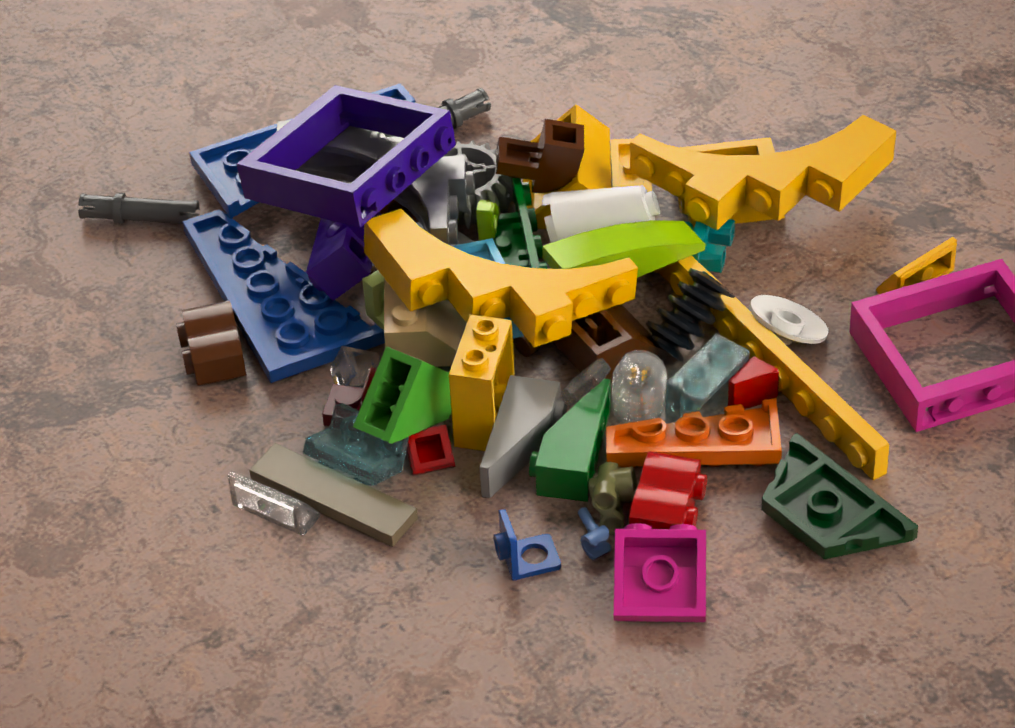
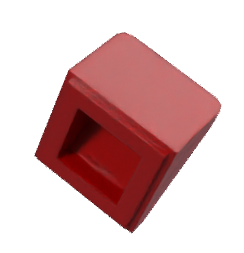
M754 356L750 358L728 380V406L742 404L745 410L761 405L762 400L777 398L779 370Z
M446 424L427 428L403 439L413 476L456 466Z

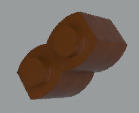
M230 300L182 310L184 322L177 323L176 327L181 348L188 346L190 348L182 351L186 374H195L197 386L247 376Z

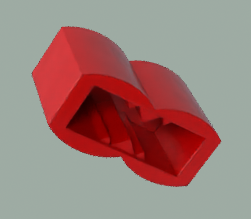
M649 451L632 501L629 524H646L651 526L652 529H670L671 526L677 524H689L696 527L698 507H694L696 500L703 501L707 487V474H701V460Z

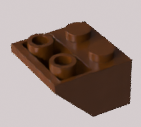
M622 304L572 321L571 335L552 341L593 386L602 378L611 379V384L668 357V352L652 339L651 334Z

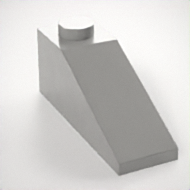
M510 375L480 465L482 497L491 498L530 462L532 451L539 452L544 433L567 412V401L561 400L560 382Z

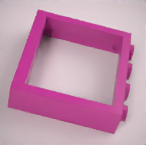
M1003 259L851 302L849 332L915 432L1015 402V360L922 387L884 331V328L992 296L997 298L1015 323V276Z

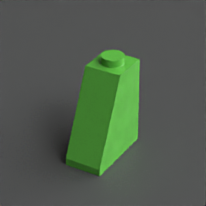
M386 346L353 427L393 444L449 419L452 412L449 372Z

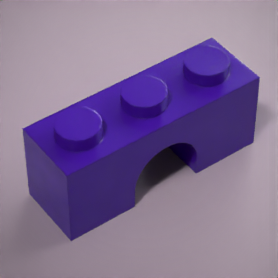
M361 206L360 209L362 213L365 211V209L363 206ZM378 212L374 217L380 216L382 214ZM321 218L306 273L312 285L317 290L324 291L334 301L362 281L363 278L369 276L373 263L364 253V225L358 228Z

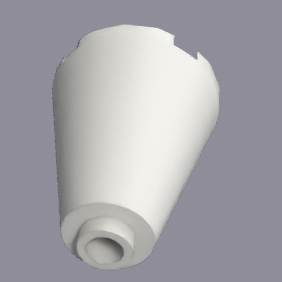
M643 185L552 192L544 195L542 200L543 206L550 204L551 215L544 217L551 243L582 232L612 225L655 220V215L660 214L659 203L654 191L647 192Z

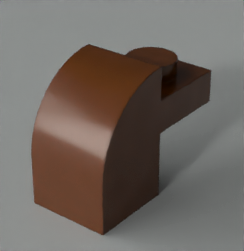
M545 119L539 143L499 137L496 148V174L532 180V193H548L565 187L577 175L584 153V125Z

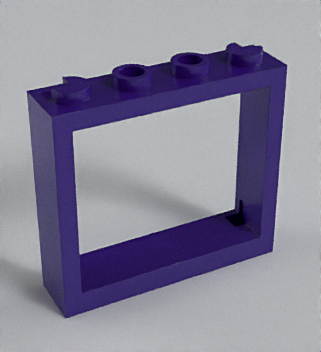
M334 85L236 165L245 199L361 228L456 146L455 132L452 126L450 110ZM349 126L404 138L351 184L296 171V169ZM361 206H363L365 209V211L362 213L360 209Z

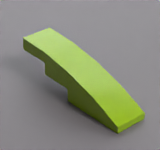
M650 220L617 224L582 232L542 246L543 259L551 269L597 266L630 258L638 267L637 277H640L704 251L705 243L684 221Z

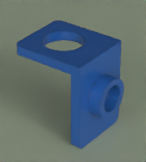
M506 509L499 510L500 533L493 535L498 559L506 561L513 581L561 569V561L550 534L546 533L517 540ZM540 548L548 556L541 563L531 564L523 560L522 554L528 549Z

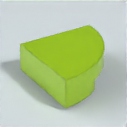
M479 200L477 204L476 216L479 240L495 238L500 215L499 206L489 200Z

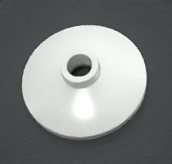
M758 295L750 302L749 309L754 318L771 330L785 345H790L792 341L817 344L825 341L828 335V328L824 321L815 313L796 302L773 295Z

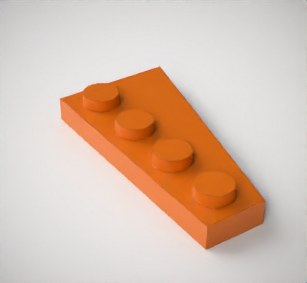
M777 398L762 400L761 408L744 410L742 404L724 407V414L702 417L700 411L684 413L683 417L672 423H665L661 418L607 426L606 460L607 462L617 463L619 467L624 468L643 466L648 452L652 451L701 460V465L709 466L743 464L762 466L766 464H779L782 458Z

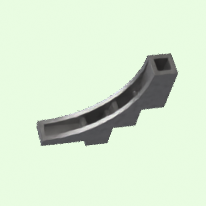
M278 121L277 131L289 121ZM349 126L296 169V171L352 183L404 138L397 136L381 137L379 132ZM465 155L443 156L394 200L407 208L428 233L450 246L451 244H458L457 220L459 219V212L468 211V195H475L474 171H466Z

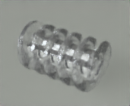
M634 350L625 353L613 371L611 408L615 418L621 424L661 417L665 408L667 371L664 363L657 355L644 350Z

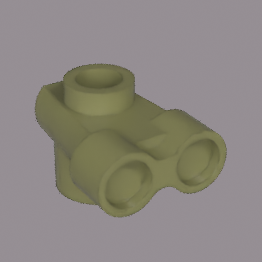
M614 462L603 463L599 466L598 476L589 478L592 504L600 513L599 526L605 525L609 530V535H615V529L624 528L625 515L623 514V503L633 501L638 486L634 468L632 466L619 468L618 464Z

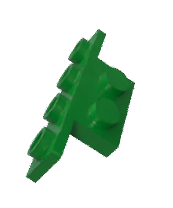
M511 178L516 212L499 215L496 235L493 240L505 264L548 269L546 262H539L538 260L543 258L540 234L533 235L532 233L537 232L538 228L535 209H527V206L532 205L529 182L522 183L521 178Z

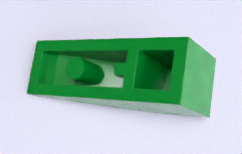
M602 378L544 433L539 452L532 451L529 463V476L536 478L537 496L588 502L590 496L589 478L595 476L611 411V379Z

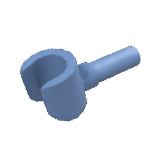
M580 508L578 515L588 532L581 536V544L588 557L594 560L611 551V545L607 542L609 530L605 525L599 527L587 508Z

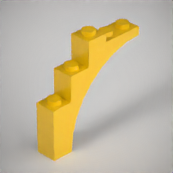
M862 115L843 130L816 143L783 152L735 156L694 152L667 145L639 134L630 142V172L670 192L672 195L684 199V214L715 230L724 225L745 204L779 221L806 195L840 212L893 161L896 130Z
M402 209L373 217L364 224V253L410 312L448 299L466 323L470 314L500 319L510 317L534 348L571 335L572 321L635 299L638 267L630 258L597 266L571 269L528 268L501 264L470 255L450 246L418 226Z

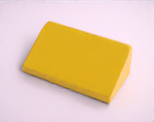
M951 237L899 269L876 288V292L882 294L904 286L947 275L954 271L957 239Z

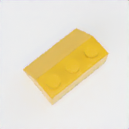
M575 104L557 121L584 125V153L577 175L565 187L553 192L612 188L610 128ZM541 133L530 142L539 143ZM523 179V182H529L532 205L527 206V209H535L537 228L547 229L544 217L551 215L550 204L543 206L542 200L544 195L552 192L532 193V180Z

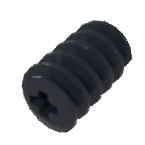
M692 268L689 269L688 273L694 283L690 285L680 281L677 284L684 296L679 298L669 294L667 297L673 309L671 311L663 308L656 310L663 322L658 324L648 320L646 323L652 333V339L681 362L684 361V357L678 348L681 347L692 351L695 347L689 334L697 337L705 335V331L699 322L702 321L713 325L716 321L710 308L724 311L726 305L721 295L735 298L733 293L705 271L701 272Z

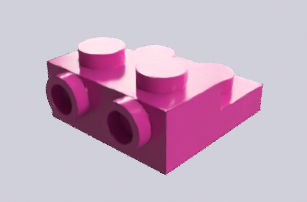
M639 523L629 524L625 526V529H615L614 621L706 622V530H697L695 526L689 524L673 525L670 529H652L649 525Z

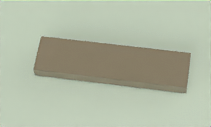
M274 443L249 470L252 481L392 547L418 519L417 508L277 443Z

